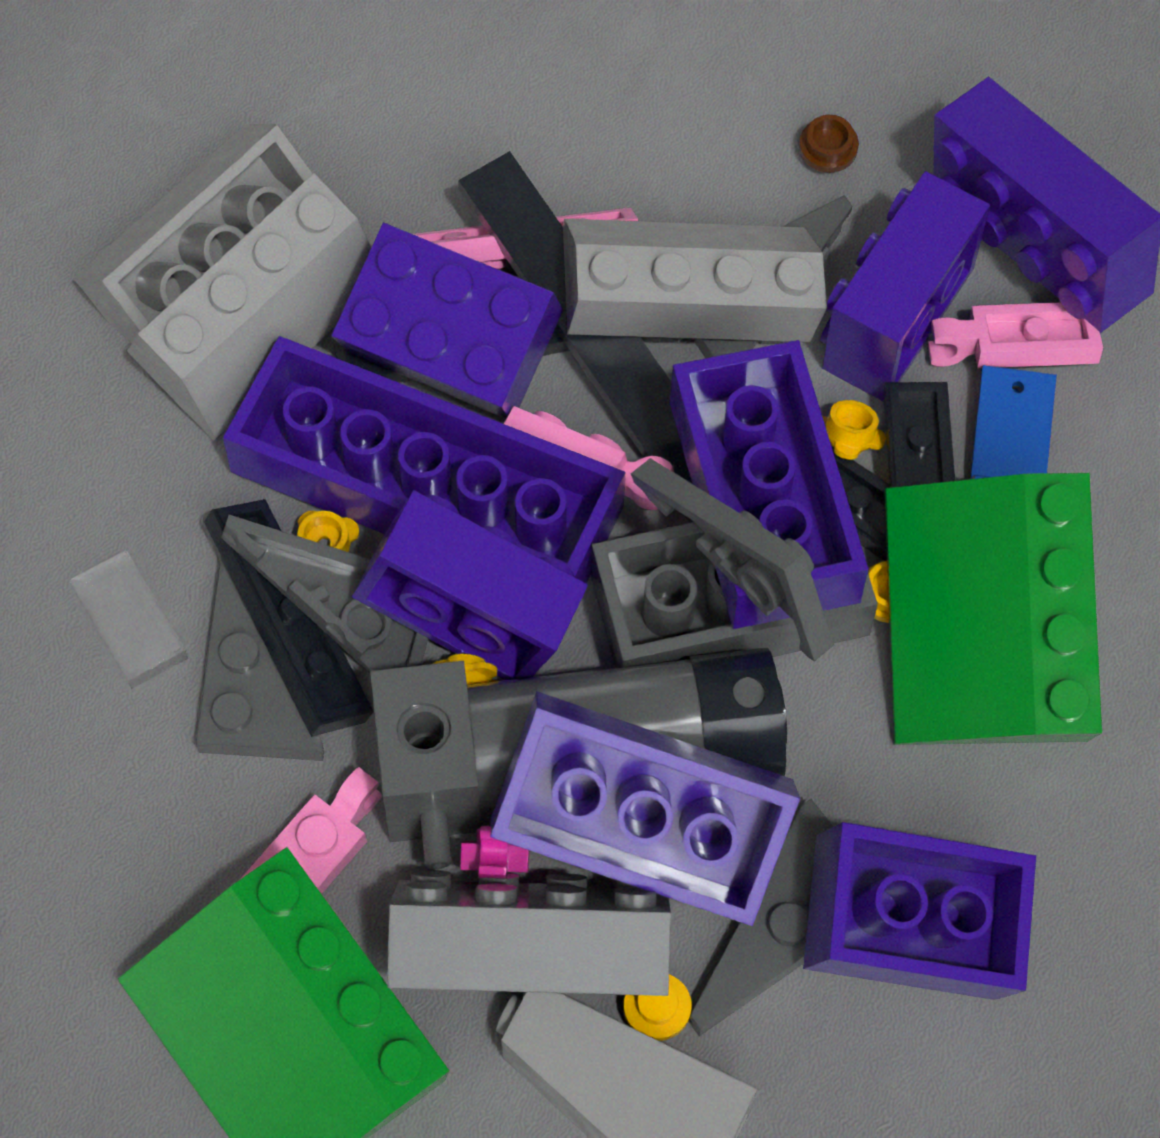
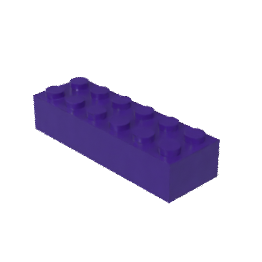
M281 336L276 340L223 436L231 473L323 510L336 513L340 517L351 518L356 523L383 534L413 490L424 496H439L453 504L458 510L459 515L481 527L491 526L506 532L515 540L516 546L536 557H547L560 561L572 570L575 578L586 584L591 575L592 544L608 540L624 507L625 471Z

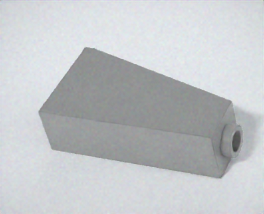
M526 992L523 999L513 995L508 1001L496 1028V1032L503 1035L501 1040L503 1059L589 1138H738L754 1105L756 1088L561 993Z

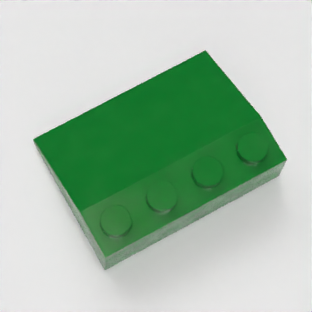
M1090 473L1016 474L886 488L884 493L894 745L1088 742L1102 734Z
M288 847L226 889L118 978V982L229 1138H369L442 1084L450 1071L392 990L387 988L384 979Z

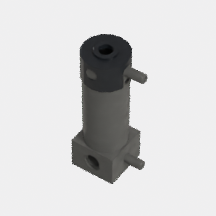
M768 647L689 656L688 660L475 684H467L464 661L370 671L382 793L390 843L423 839L425 864L431 869H442L451 864L452 855L449 836L477 833V829L481 827L480 810L495 808L536 691L785 776L787 719L785 703L774 659Z

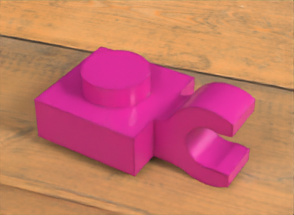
M481 826L480 829H477L476 841H463L461 843L460 870L479 871V878L506 879L507 872L528 873L530 870V850L491 838V826Z

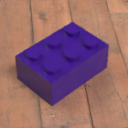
M927 171L922 174L912 191L905 187L902 188L889 209L887 221L890 222L881 236L873 232L868 237L856 261V265L860 268L851 281L842 278L833 289L827 301L826 312L830 313L831 317L820 338V342L826 344L822 369L884 402L885 382L901 381L932 334V320L943 317L974 270L990 204Z
M383 222L331 336L351 354L507 419L514 406L520 407L563 312V308L552 291Z
M413 490L384 533L352 598L456 654H471L483 658L486 663L497 667V675L499 677L511 680L533 677L557 651L588 584L575 578L572 570L560 561L547 557L538 558L516 546L515 540L506 532L491 526L481 527L459 515L456 507L449 501L435 495L424 496Z
M842 822L816 835L803 969L992 1000L1025 992L1037 855Z

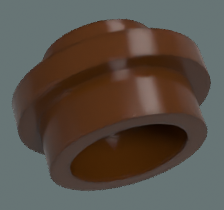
M831 114L819 116L809 123L802 131L799 141L800 155L805 163L815 170L826 173L842 171L854 162L859 147L858 136L851 124L846 119Z

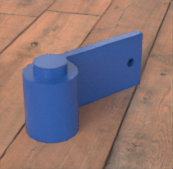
M982 366L970 479L1047 473L1056 374ZM1019 386L1021 387L1022 392H1020L1018 389H1012V387Z

